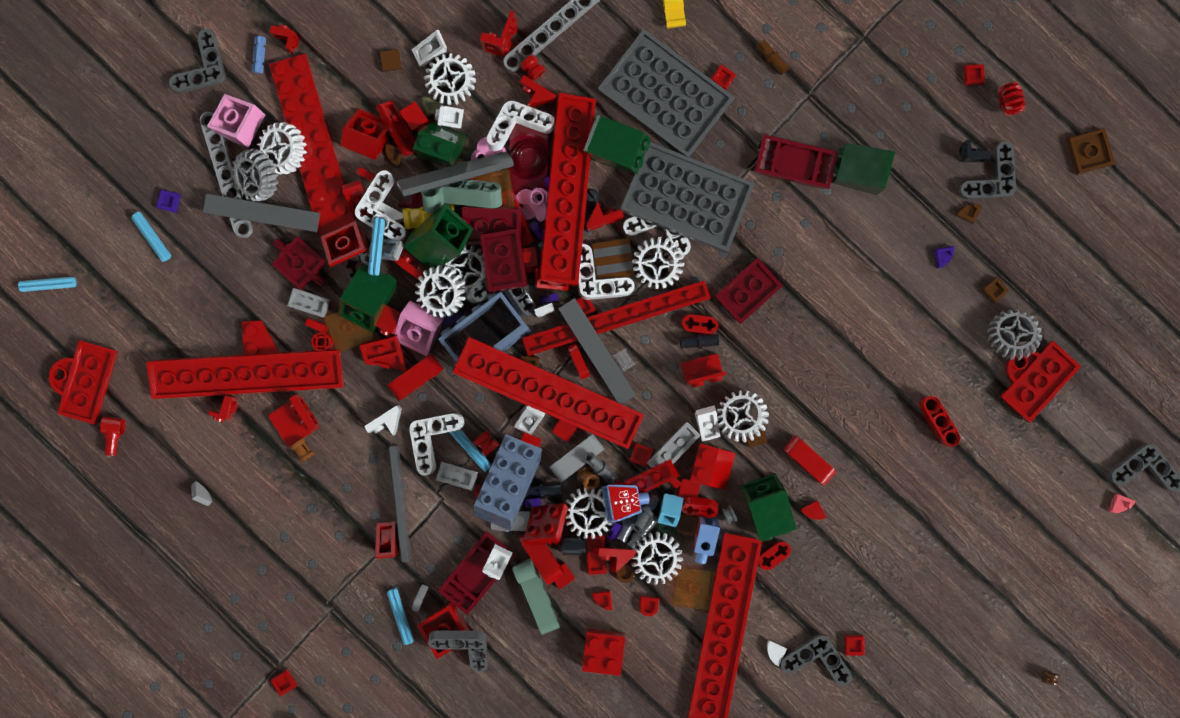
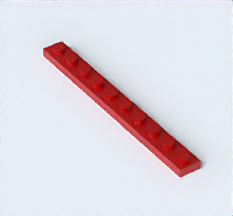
M704 280L587 318L596 333L601 334L711 298ZM568 324L522 338L528 356L579 341Z

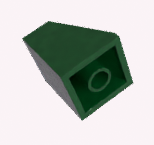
M597 115L583 151L597 163L637 174L643 166V158L650 147L651 138L645 132Z
M431 122L419 131L413 150L421 159L443 167L454 166L458 163L468 135Z
M846 143L838 151L837 159H839L838 166L834 167L833 183L878 195L886 189L895 151Z
M443 204L410 234L404 248L428 269L433 266L436 268L438 265L442 266L460 256L473 228L447 204Z
M362 263L339 299V316L373 333L385 305H388L396 289L397 280L393 276L381 272L377 276L368 274L369 265Z
M776 473L740 485L755 533L760 542L770 540L782 534H788L797 529L787 492Z

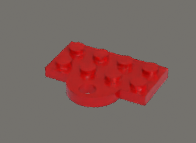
M79 340L74 358H63L52 366L49 372L50 385L56 393L62 395L57 414L90 424H97L117 358V350ZM59 369H62L65 374L61 380L56 376Z
M1050 341L1040 353L1035 351L1033 354L1030 353L1027 358L1023 356V366L1020 368L1014 363L1017 358L1016 356L1013 360L1009 358L1006 363V374L1012 383L999 397L1027 423L1032 422L1082 367L1054 341Z

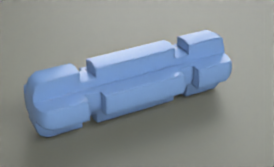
M255 36L254 44L256 46H254L252 62L254 64H252V72L261 74L264 68L262 63H264L265 58L264 46H266V38Z

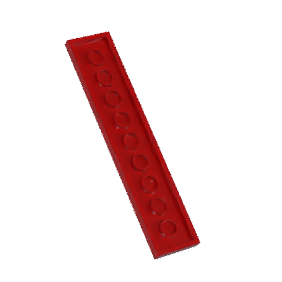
M305 53L271 63L269 66L286 123L296 126V129L301 131L300 135L305 137L302 142L307 144L304 147L307 153L303 154L302 157L305 160L300 161L301 167L299 169L312 212L320 213L318 234L323 245L321 236L356 220L342 191V185H345L310 63Z
M565 93L557 95L539 281L577 286L579 283L591 158L583 150L594 124L596 99Z
M468 336L452 373L627 449H629L644 417V413L470 336Z
M340 349L148 360L146 362L151 399L344 387Z
M725 532L723 534L688 718H728L762 541L760 542L759 539Z

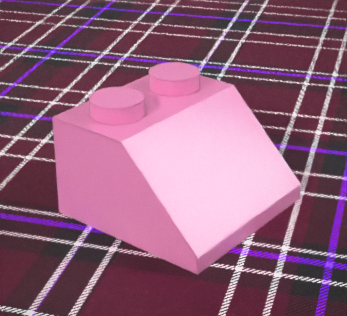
M224 94L207 127L228 140L249 148L265 114L254 104Z
M409 301L400 314L394 335H398L400 344L428 356L439 334L444 317L441 318L440 315L434 317L433 311L428 314L426 313L427 308H421V305Z

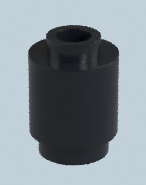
M562 536V540L559 541V552H562L563 556L586 553V539L581 538V536Z

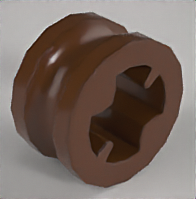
M1047 671L1042 672L1044 675L1041 678L1042 682L1059 686L1057 680L1060 678V675Z

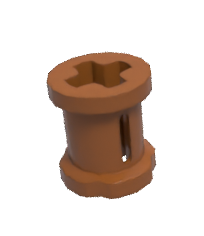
M302 438L290 447L300 458V463H303L315 454L305 443V438Z
M583 466L577 471V480L583 482V486L587 490L598 487L600 479L596 474H593L590 467Z

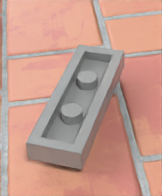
M685 422L654 454L647 464L652 468L668 459H671L674 464L701 435L688 422Z

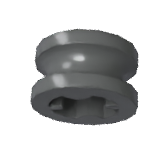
M731 505L727 509H722L728 525L731 524V521H737Z

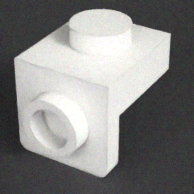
M441 105L440 109H436L435 120L438 121L439 126L444 125L461 129L464 109Z
M495 544L482 572L491 578L500 580L512 552Z

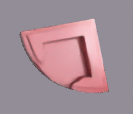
M1115 493L1108 511L1113 513L1124 512L1130 509L1135 501Z

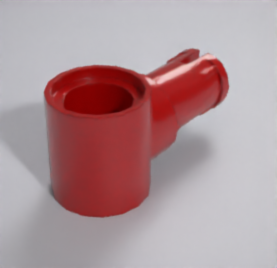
M102 418L100 432L106 438L104 455H117L118 439L124 434L126 428L125 419Z

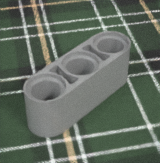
M592 434L549 468L561 483L586 464L584 458L588 453L593 452L596 456L605 448L595 435Z

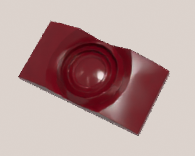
M518 123L515 124L510 134V157L513 160L514 166L509 167V189H513L515 195L524 189L534 190L535 188H543L547 191L548 187L545 185V178L548 177L549 133H542Z
M763 134L754 172L774 179L788 180L804 186L829 190L838 152Z
M488 531L484 533L438 590L440 594L466 615L472 611L497 580L482 572L495 544L512 552ZM512 552V555L507 566L516 557V554L514 552Z

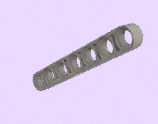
M579 0L569 1L504 57L506 70L509 72L518 71L520 64L527 57L533 54L536 56L600 0H590L587 6H581ZM572 9L575 11V16L567 18L564 15L565 11ZM554 21L561 24V28L557 31L550 28V24ZM540 33L545 34L547 37L543 43L536 41V36ZM530 46L532 48L531 54L524 55L521 52L522 48ZM510 58L517 59L518 64L515 67L507 65V61Z
M205 112L200 117V124L223 197H228V190L235 188L237 194L234 199L244 200L241 191L237 190V184L234 183L235 177L232 176L234 174L232 167L234 166L225 137L219 135L220 141L217 144L211 143L212 135L218 133L206 126L205 119L213 116V113ZM219 152H224L226 156L222 162H217L216 155ZM225 170L231 172V177L228 180L222 179V173ZM230 218L233 231L237 236L247 238L252 234L253 227L251 221ZM241 224H246L248 227V231L245 234H240L238 231Z

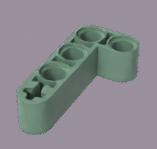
M465 179L421 192L423 208L427 213H434L444 203L484 208H498L502 205L501 186L495 182Z
M531 558L513 566L514 575L517 582L522 586L541 634L543 635L560 628L559 621L539 572Z

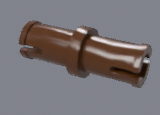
M765 39L755 47L767 59L766 62L770 63L780 75L790 68L779 56L780 53L778 51L775 52Z

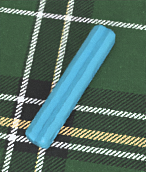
M141 212L134 213L131 219L162 262L169 260L171 257L170 252Z
M374 218L368 274L374 276L379 275L385 226L383 218Z
M75 277L18 282V289L22 292L77 286Z
M461 429L449 432L484 472L491 468L492 464Z
M397 588L391 589L387 592L403 644L408 645L414 641L398 590Z

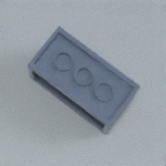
M494 292L487 298L488 302L484 305L480 303L471 310L473 312L468 317L462 316L456 321L457 325L455 327H448L440 333L442 336L439 338L440 342L455 362H457L460 354L454 350L448 341L502 300L510 309V314L516 317L521 326L493 347L505 351L531 331L502 292Z
M506 434L474 504V516L511 530L541 461L542 449Z

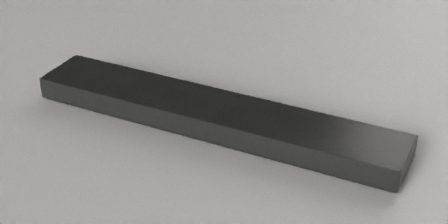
M502 152L398 180L397 185L402 195L407 196L506 169L514 165L509 154Z
M206 194L203 209L205 214L316 233L320 219V213L211 194Z
M573 298L559 307V311L617 402L623 404L636 396L576 299Z
M399 445L390 446L388 449L400 556L403 563L411 560L400 452Z

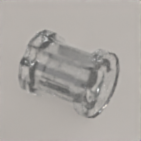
M627 348L612 356L621 366L622 373L637 364L627 353Z

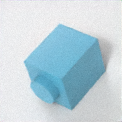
M664 494L657 523L676 527L681 514L683 498L672 494Z

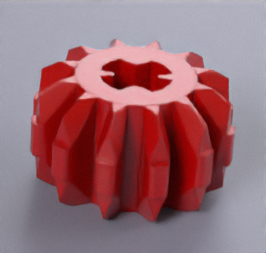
M1017 82L1006 83L999 87L998 101L1002 112L1006 116L1016 115L1024 111L1025 97L1021 86Z

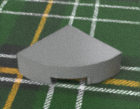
M195 481L191 485L192 500L209 506L212 503L210 494L200 483Z
M422 585L412 605L413 611H419L428 591V586Z

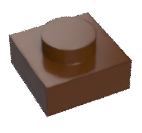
M759 429L758 431L761 436L758 437L756 434H753V441L750 440L749 436L746 437L748 447L768 443L765 431Z

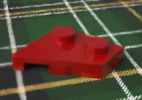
M263 321L242 322L243 355L279 352Z
M398 335L360 344L365 364L379 365L388 369H399L402 372L408 370Z

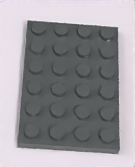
M645 29L642 30L598 88L600 93L688 158L735 98Z
M650 142V147L643 158V166L634 175L620 210L686 238L728 253L755 183Z

